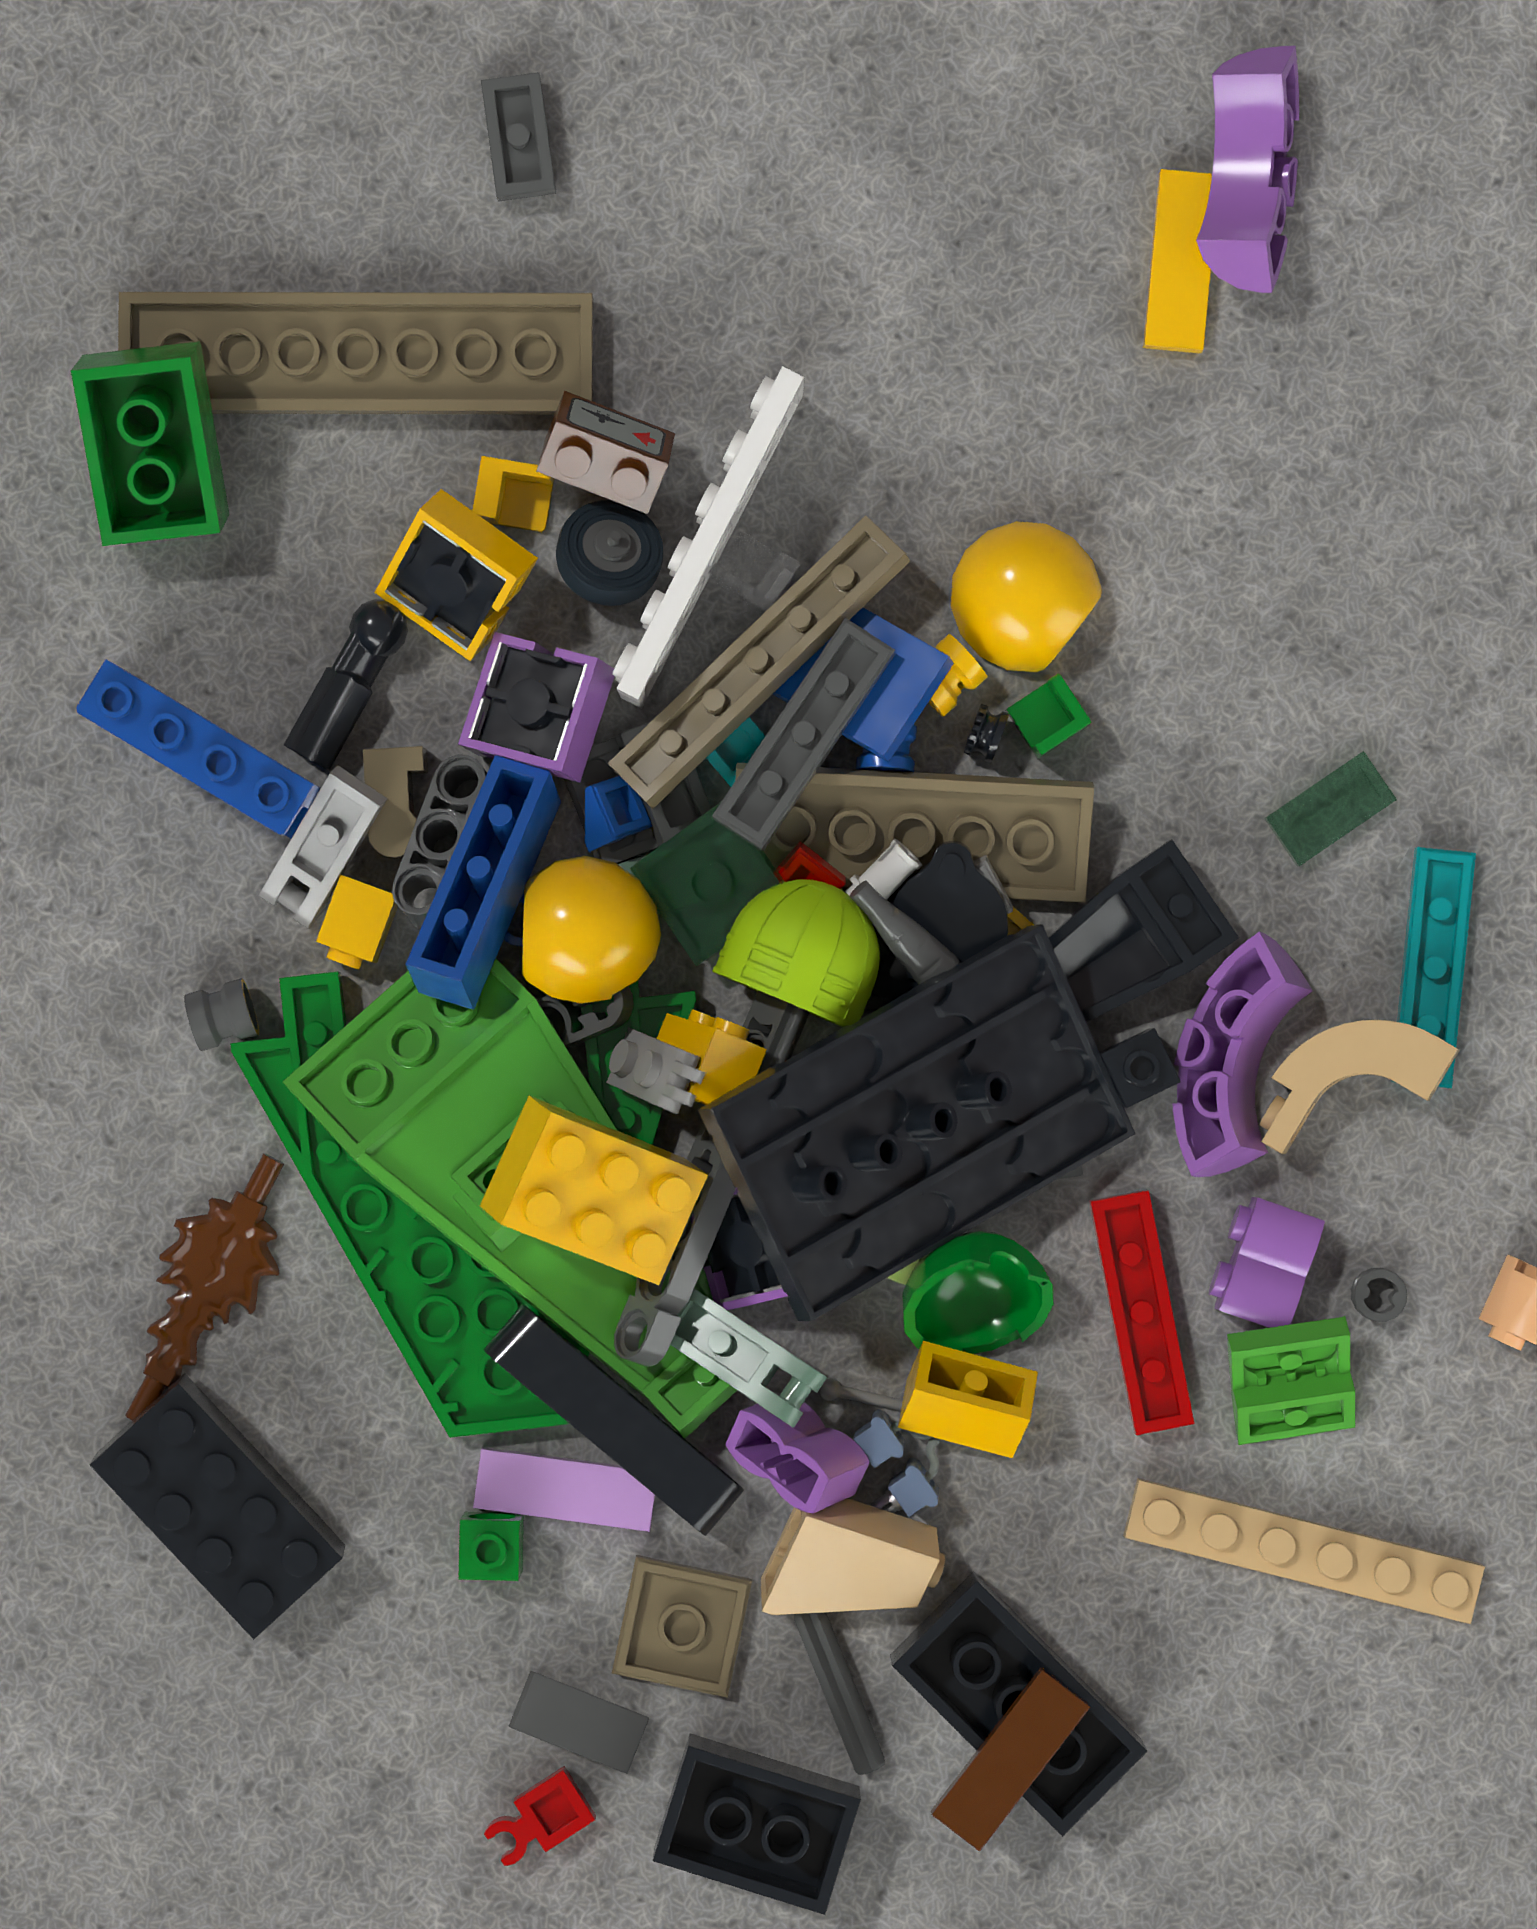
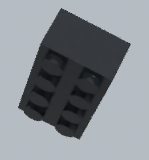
M185 1373L101 1448L90 1463L92 1469L253 1639L261 1634L343 1559L346 1545Z
M974 1571L890 1654L892 1667L976 1751L1040 1667L1089 1703V1710L1022 1796L1062 1837L1148 1752L1142 1739Z

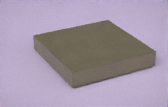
M636 1555L612 1674L728 1698L752 1579Z

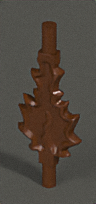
M263 1153L243 1193L236 1191L231 1202L211 1198L209 1199L210 1209L208 1214L176 1219L174 1227L180 1232L179 1239L159 1255L161 1261L171 1263L172 1266L163 1275L158 1277L156 1281L161 1284L177 1286L179 1290L166 1300L171 1307L169 1312L152 1323L147 1329L149 1335L158 1339L157 1347L146 1354V1365L143 1370L146 1376L125 1414L130 1420L136 1418L165 1391L167 1386L169 1387L181 1376L183 1366H195L197 1364L198 1338L203 1330H213L214 1316H218L224 1324H227L231 1307L236 1303L243 1306L248 1314L252 1315L256 1309L260 1277L264 1275H279L278 1265L267 1246V1243L270 1240L276 1239L278 1235L264 1220L267 1210L264 1202L284 1166L283 1162Z

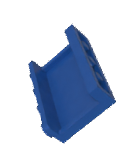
M107 659L103 662L76 707L78 714L277 834L285 835L290 839L321 787Z

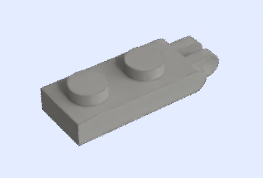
M628 1027L624 1039L618 1042L611 1054L609 1062L611 1072L606 1083L678 1114L682 1103L692 1107L697 1096L687 1091L690 1081L701 1084L706 1072L696 1069L700 1059L699 1056Z

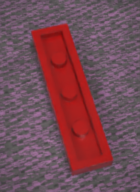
M1149 1190L1089 1200L1134 1434L1141 1435L1193 1425V1413Z

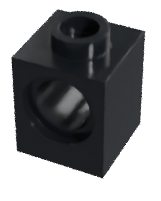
M1148 1028L1100 1051L1101 1058L1124 1108L1137 1104L1181 1082L1155 1028Z

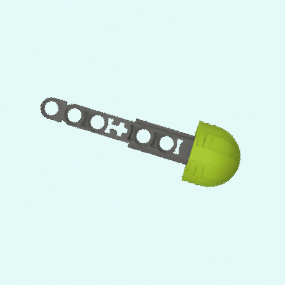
M793 880L774 885L755 896L737 916L730 932L726 936V942L719 953L720 956L716 966L713 967L712 972L757 991L743 1024V1027L750 1030L746 1041L767 1049L757 1075L773 1065L783 1063L791 1058L809 1013L841 1027L852 1025L860 1020L865 1011L867 1001L872 994L880 959L879 944L874 926L864 911L849 897L850 895L830 884L815 880ZM704 1122L701 1124L687 1158L689 1162L708 1174L688 1219L689 1222L694 1214L691 1230L685 1237L686 1224L659 1285L637 1277L635 1296H629L614 1334L616 1353L623 1359L643 1366L651 1367L658 1364L668 1351L681 1320L677 1314L691 1297L736 1189L712 1141L713 1137L709 1134ZM671 1269L668 1285L662 1293L664 1279ZM647 1325L645 1339L641 1347L639 1348V1340L641 1333Z

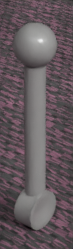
M827 1378L818 1391L822 1399L826 1401H833L839 1397L896 1411H901L903 1402L901 1399L841 1386L834 1378Z

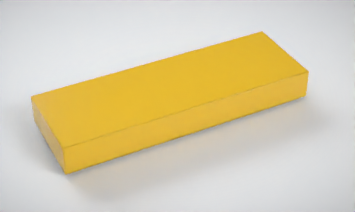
M1161 169L1159 172L1143 348L1202 353L1204 350L1211 269L1203 261L1196 239L1207 208L1212 174L1167 169Z

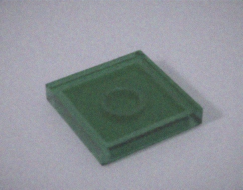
M720 803L630 868L634 876L642 882L656 904V908L696 966L702 965L723 949L727 940V934L730 933L737 916L748 902L761 892L785 882L764 851L762 852L713 820L712 815Z

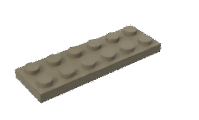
M737 763L736 779L747 763ZM819 767L763 852L733 833L730 883L762 885L801 841L846 876V884L842 889L848 890L852 885L850 878L854 874L861 876L891 845L890 843L897 839L922 864L895 891L898 892L912 876L920 872L921 868L931 861L939 845L948 841H958L968 846L974 860L987 855L1010 899L1086 903L1094 784L1093 782Z

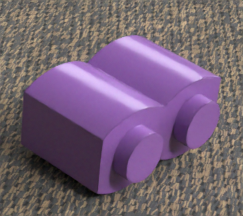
M1252 1197L1248 1207L1239 1205L1228 1232V1238L1236 1241L1233 1254L1229 1263L1219 1261L1209 1288V1295L1217 1297L1214 1309L1268 1328L1291 1325L1325 1221L1258 1197Z
M805 1402L799 1409L803 1412V1415L794 1428L759 1404L741 1410L726 1441L727 1449L733 1458L747 1471L762 1478H769L776 1491L789 1504L801 1511L816 1513L855 1495L870 1463L862 1448L849 1436L838 1430L825 1428L820 1417Z

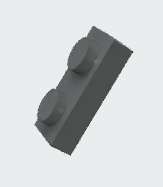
M540 73L481 80L498 202L556 194Z

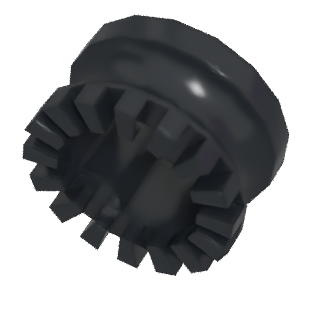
M981 703L974 721L975 725L971 729L974 733L969 735L963 753L971 755L976 751L981 752L984 755V761L992 763L1009 713L1002 711L999 715H993L989 712L988 706Z

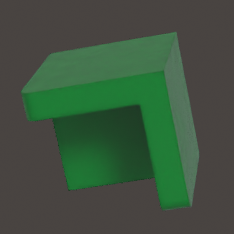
M1059 673L1005 710L1009 713L1010 719L1037 760L1092 723Z

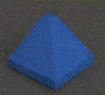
M620 776L585 788V844L589 852L653 827L640 796Z

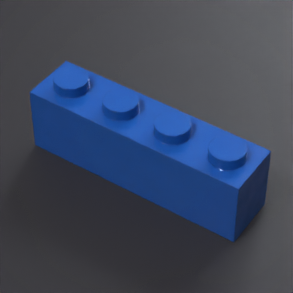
M497 755L494 756L405 964L419 993L466 1008L475 1009L525 890V884L530 878L561 804L550 771Z

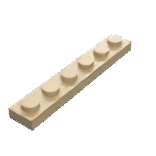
M1137 1478L1123 1534L1127 1539L1467 1624L1472 1622L1485 1566L1479 1563Z

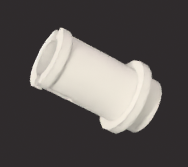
M894 839L883 854L861 876L854 874L850 878L852 885L846 893L850 895L860 883L867 881L887 900L922 864L906 846L897 839Z

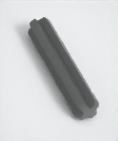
M827 1613L794 1614V1621L855 1772L858 1775H863L878 1770L885 1765V1757Z

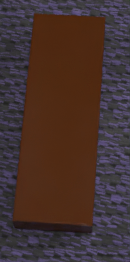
M1040 1667L932 1808L931 1815L980 1852L1089 1710V1703Z

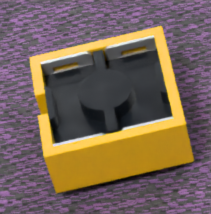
M440 489L419 509L374 593L396 606L404 615L471 661L492 640L494 632L497 631L510 609L506 604L520 591L538 558L443 489Z

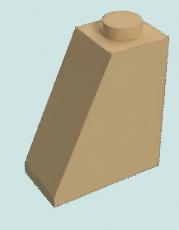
M849 1498L816 1513H807L794 1507L761 1577L762 1612L771 1615L917 1608L927 1586L935 1588L944 1569L945 1555L939 1552L937 1527Z

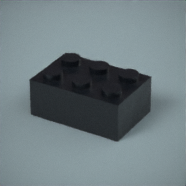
M690 1733L655 1843L652 1861L825 1915L861 1801L860 1787Z

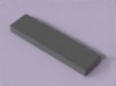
M845 618L712 815L713 820L763 852L895 656V649Z

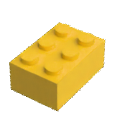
M528 1096L480 1207L503 1226L659 1285L708 1174L684 1157Z

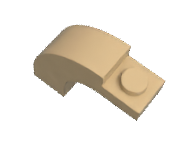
M1361 1020L1329 1028L1301 1044L1284 1060L1272 1076L1273 1080L1292 1091L1287 1099L1277 1095L1267 1109L1259 1124L1268 1130L1261 1142L1281 1154H1286L1320 1097L1339 1081L1352 1076L1367 1074L1383 1076L1400 1084L1423 1099L1430 1101L1460 1050L1423 1029L1395 1021Z

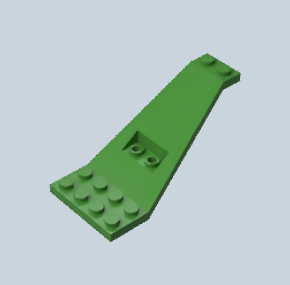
M497 959L493 963L474 1010L419 993L409 971H407L283 1081L289 1091L364 1171L644 1396L684 1439L737 1391L671 1345L664 1358L658 1364L651 1367L621 1358L616 1353L614 1347V1334L629 1296H635L637 1277L503 1226L480 1207L528 1096L617 1131L537 1000ZM702 1268L694 1289L713 1301L706 1273ZM671 1269L664 1279L662 1293L668 1285ZM647 1325L641 1333L639 1340V1348L641 1347L645 1339Z

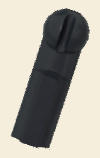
M373 599L363 603L353 613L349 626L350 635L333 666L325 669L284 743V746L328 770L332 767L373 693L371 686L388 656L396 653L405 643L408 632L406 616L396 606L383 599Z

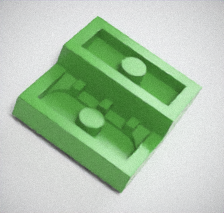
M1345 1316L1227 1334L1230 1385L1238 1445L1355 1428V1387L1350 1373V1332Z

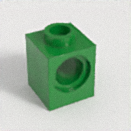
M464 1512L460 1518L458 1580L519 1581L523 1572L524 1515L507 1512Z

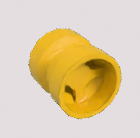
M948 634L935 648L948 655L954 664L928 702L942 717L957 705V697L962 693L961 690L963 688L974 690L988 678L975 658L951 634Z

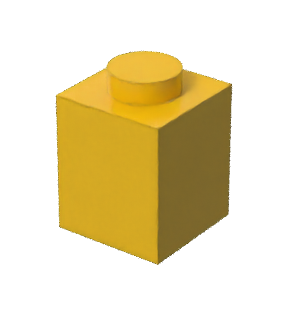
M340 875L316 942L330 947L326 958L360 970L363 959L377 963L398 908L392 893Z

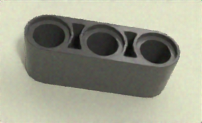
M458 754L448 757L440 763L435 771L393 882L392 895L394 902L413 926L421 929L431 903L422 908H414V900L424 889H438L487 775L479 761L469 755ZM468 780H478L477 787L472 794L464 798H454L455 791L460 784ZM447 834H458L457 841L450 850L443 853L434 852L435 844L441 837Z

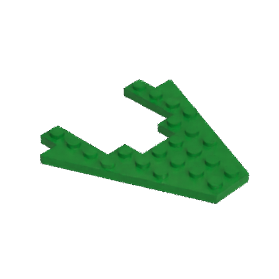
M341 972L279 978L285 1037L230 1043L231 1053L449 1438L567 1425L568 1422L502 1368L484 1349L517 1309L524 1304L587 1357H589L590 1353L364 1171L289 1091L283 1081L346 1026ZM638 980L628 986L632 992L634 1002L629 1019L622 1026L585 1041L590 1087L617 1131L653 1145L663 1108L606 1083L611 1072L609 1068L610 1057L618 1042L624 1039L628 1027L657 1039L667 1013L688 1019L696 1003V993L691 991L640 997ZM613 995L612 999L596 1001L581 1007L582 1016L593 1012H605L609 1016L607 1006L614 1002Z

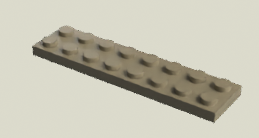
M119 292L118 351L200 341L213 414L555 415L564 390L593 401L592 293Z

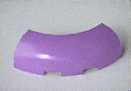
M1296 46L1260 48L1239 54L1221 64L1212 74L1215 105L1213 171L1207 208L1196 241L1203 261L1217 277L1238 289L1259 293H1272L1287 247L1288 240L1286 235L1278 234H1281L1284 228L1286 207H1294L1298 159L1287 157V152L1290 150L1293 141L1294 121H1299Z
M1258 932L1240 945L1209 978L1206 983L1209 989L1203 996L1193 1018L1186 1019L1179 1040L1174 1065L1179 1066L1178 1077L1181 1082L1177 1084V1103H1173V1115L1182 1155L1193 1177H1210L1225 1173L1248 1164L1268 1153L1265 1144L1261 1142L1262 1137L1255 1109V1088L1259 1064L1264 1049L1279 1022L1292 1007L1313 990L1289 954L1274 939L1262 932Z

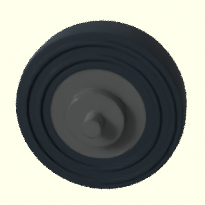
M612 500L588 503L572 513L564 523L556 545L558 570L568 587L585 600L607 606L627 604L647 593L657 580L664 556L662 538L653 521L645 513Z

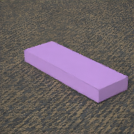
M482 1447L473 1508L650 1532L655 1495L620 1465Z

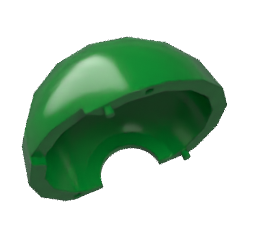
M985 1231L963 1233L920 1258L902 1293L904 1332L917 1349H920L922 1342L926 1341L971 1354L993 1351L1019 1338L1023 1343L1044 1324L1054 1305L1053 1284L1045 1268L1033 1254L1010 1238L995 1232Z

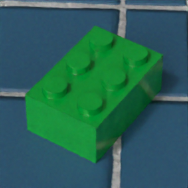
M201 342L82 355L71 369V376L102 546L221 533L230 514Z

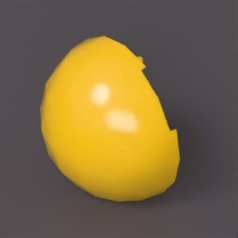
M1015 521L988 530L965 550L952 576L951 609L960 635L979 657L1005 670L1039 672L1052 662L1101 598L1102 587L1093 560L1072 536L1045 523Z
M589 856L558 860L531 876L526 882L523 915V976L527 982L550 997L581 1004L612 999V995L638 981L652 961H655L661 938L656 904L642 882L617 863Z

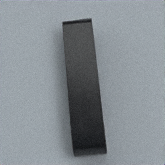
M522 1304L485 1347L484 1351L502 1368L704 1536L712 1530L744 1491L728 1474L526 1305Z

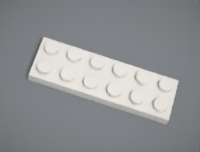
M782 366L776 380L765 376L750 405V409L753 410L750 418L754 419V422L748 434L738 429L724 455L722 462L725 465L723 470L728 473L720 487L710 483L695 512V515L698 516L696 523L700 524V527L694 539L691 540L683 536L667 568L670 569L669 575L674 577L665 594L657 589L654 591L640 619V622L643 623L642 628L646 629V632L639 646L636 647L628 643L616 664L612 675L616 676L615 680L620 682L617 691L623 700L641 709L643 708L803 397V376Z

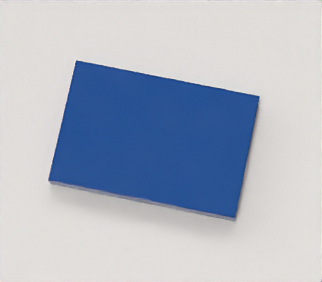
M863 607L850 621L895 649L896 654L842 735L889 762L954 662L948 655ZM830 639L783 683L773 695L788 703Z

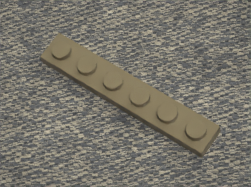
M865 515L612 758L608 764L652 809L656 807L835 634L845 618L850 620L910 562L906 553Z

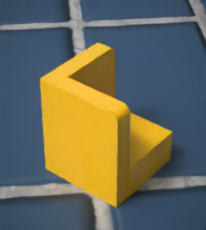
M481 456L472 511L490 524L543 532L547 526L554 478L536 472L538 465Z

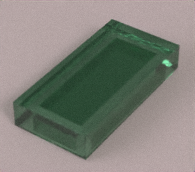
M1362 751L1264 819L1293 862L1299 867L1397 799L1365 752Z

